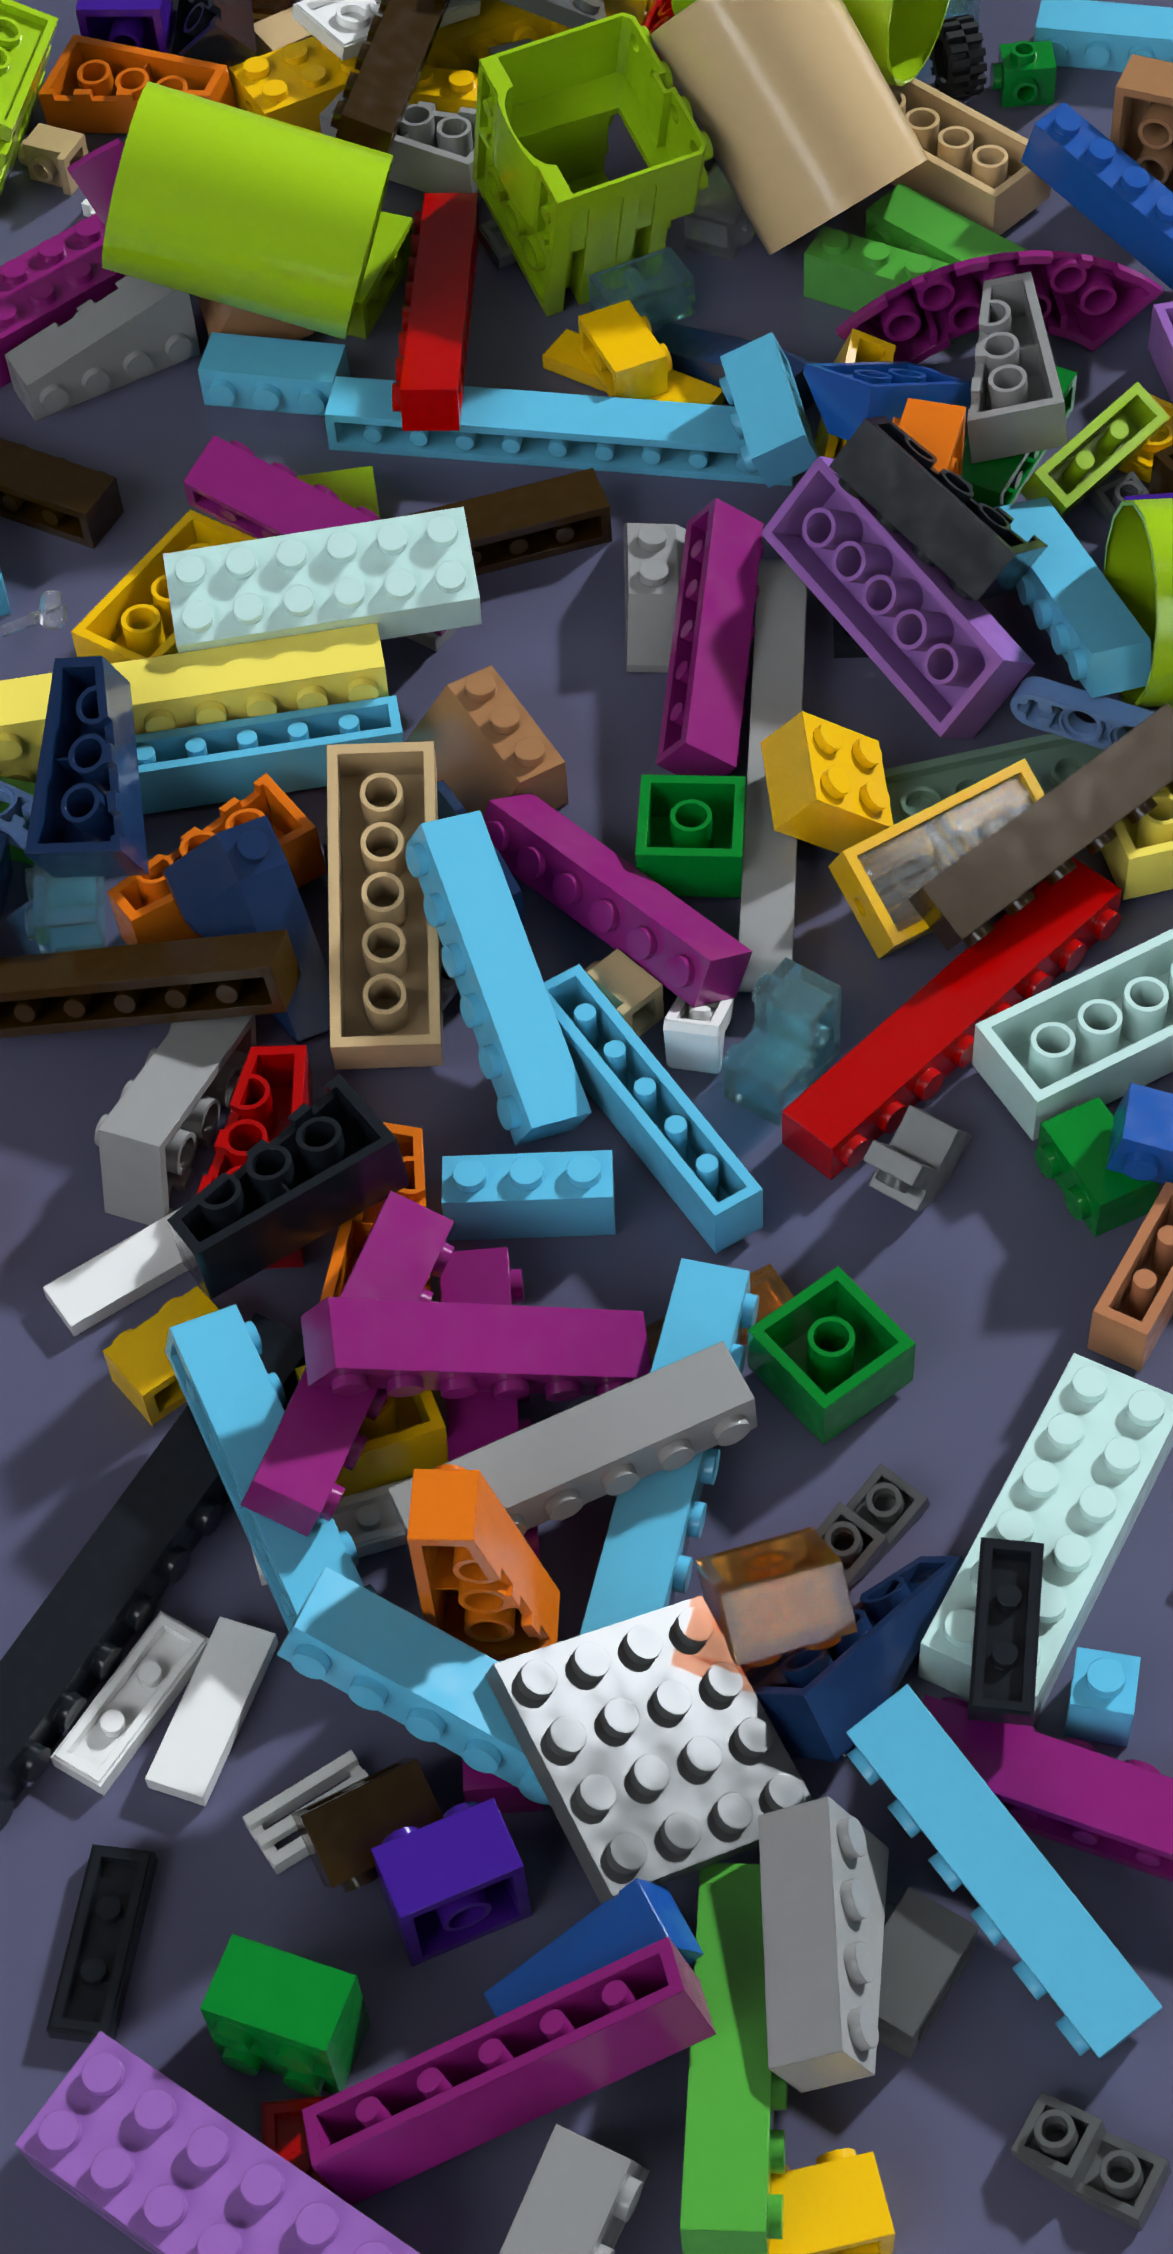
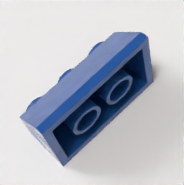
M910 361L805 364L803 374L828 433L845 439L847 442L865 418L885 416L890 421L894 417L901 418L908 398L966 407V436L968 409H970L972 382Z

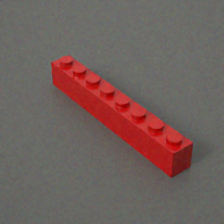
M424 193L422 211H415V234H412L411 238L412 257H409L408 260L409 281L405 283L406 306L402 307V331H399V356H396L395 361L396 383L392 384L393 412H401L403 431H460L479 238L477 237L479 226L478 193Z
M1071 857L1077 865L1075 869L1052 886H1050L1046 879L1032 890L1036 896L1034 900L1011 917L1006 913L993 925L995 929L971 948L965 949L782 1111V1144L830 1180H833L846 1167L853 1168L858 1165L865 1157L873 1140H877L884 1133L891 1134L898 1129L910 1105L915 1106L921 1099L923 1101L931 1099L940 1089L944 1079L957 1067L964 1068L972 1062L975 1024L1049 989L1051 982L1062 972H1071L1080 964L1086 951L1099 939L1101 941L1107 940L1115 932L1121 921L1119 907L1122 889L1076 858Z

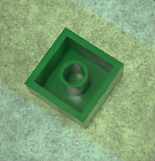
M641 774L635 849L636 868L675 896L741 898L746 776Z
M839 1266L747 1329L748 1367L822 1445L829 1442L913 1381L916 1343Z
M232 1934L200 2007L219 2055H222L221 2060L224 2064L247 2075H258L260 2069L283 2077L282 2081L286 2086L312 2097L320 2096L322 2090L332 2094L344 2090L371 2023L357 1975Z

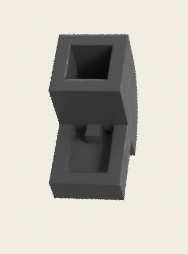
M910 1105L890 1144L887 1145L873 1140L863 1160L877 1167L869 1186L915 1211H921L932 1203L950 1179L972 1135L922 1109Z

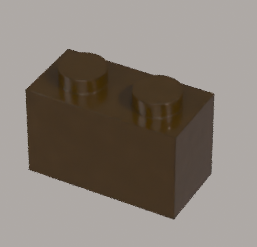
M405 1757L291 1814L323 1885L331 1888L342 1885L345 1893L358 1889L378 1878L371 1848L381 1845L389 1834L404 1827L413 1826L419 1829L443 1819L442 1812L417 1758Z

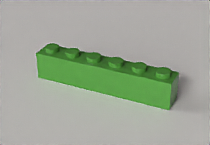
M715 1863L700 1869L696 1941L704 1955L695 1961L694 1973L700 1980L716 2034L690 2046L680 2217L682 2253L769 2254L770 2239H783V2194H771L772 2174H785V2130H773L774 2110H787L788 2083L768 2069L760 1864Z

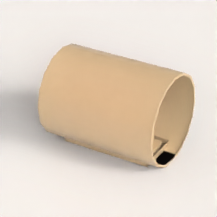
M697 0L650 35L653 49L660 61H666L671 70L673 84L679 95H684L688 99L692 108L693 119L700 132L705 131L708 134L713 147V156L769 256L928 159L842 0Z

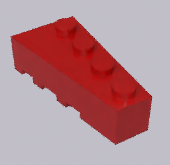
M306 1045L255 1046L250 1048L230 1102V1115L225 1128L220 1129L214 1144L215 1155L208 1174L203 1175L196 1195L222 1173L232 1175L246 1163V1152L261 1139L269 1143L290 1125L288 1116L303 1103L310 1107L313 1105L314 1082ZM305 1246L265 1269L304 1267Z

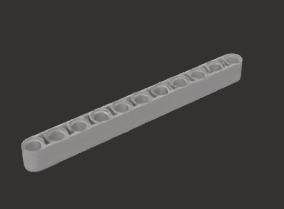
M761 559L757 579L759 594L756 600L739 929V942L753 952L738 992L792 993L798 839L774 831L760 742L803 711L807 586L784 559Z

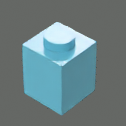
M1077 1647L1071 1678L1064 1737L1127 1747L1135 1711L1141 1657Z

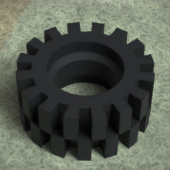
M969 14L944 19L940 34L929 56V59L933 62L931 71L932 75L936 77L934 81L936 88H939L940 92L953 99L980 95L985 89L983 84H986L987 80L984 71H987V63L984 62L986 50L985 47L982 48V41L984 39L982 32L978 33V22L974 21V16Z

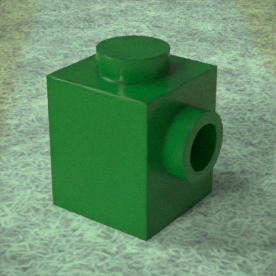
M1018 41L1016 43L999 44L998 63H991L990 81L991 89L999 90L1002 108L1054 104L1057 67L1052 42Z

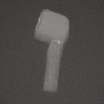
M56 590L46 591L40 596L39 610L1 625V632L4 637L38 625H42L46 629L58 630L67 621L68 606L62 605L61 592Z

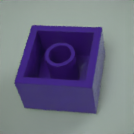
M171 0L77 1L75 10L81 36L167 53L173 14Z
M494 1797L481 1803L468 1801L458 1804L444 1814L443 1819L419 1829L413 1826L398 1829L389 1834L381 1845L371 1848L384 1900L412 1967L532 1916L524 1865Z

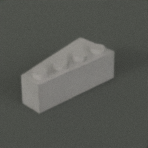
M1031 271L985 280L983 283L979 317V338L975 349L974 377H972L970 409H968L967 417L972 464L1065 446L1068 443L1065 402Z
M125 276L115 283L118 289L97 303H94L92 299L77 307L78 312L60 326L54 322L5 354L13 390L33 419L38 421L200 355L190 295L131 276Z

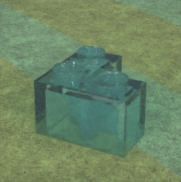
M787 957L772 974L765 973L758 980L752 993V1001L755 1003V1022L752 1031L741 1044L736 1042L728 1049L721 1063V1071L724 1075V1097L779 1127L782 1123V1111L816 1082L840 1053L842 987Z

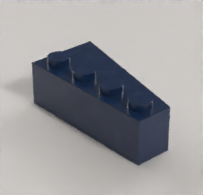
M103 656L55 658L25 848V855L54 878L149 875L130 682Z

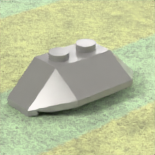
M625 523L623 525L626 672L668 673L686 529L677 524Z

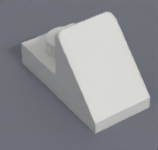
M679 996L676 998L664 1019L663 1025L666 1064L668 1067L713 1074L720 1072L724 1035L733 1017L734 998L695 1008Z

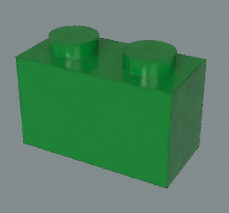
M1100 1097L1041 1122L1038 1146L1034 1151L1037 1165L1042 1174L1047 1179L1053 1178L1064 1193V1200L1071 1215L1077 1221L1083 1220L1094 1237L1148 1214L1156 1200L1159 1184L1149 1180H1135L1126 1174L1106 1169L1114 1116Z

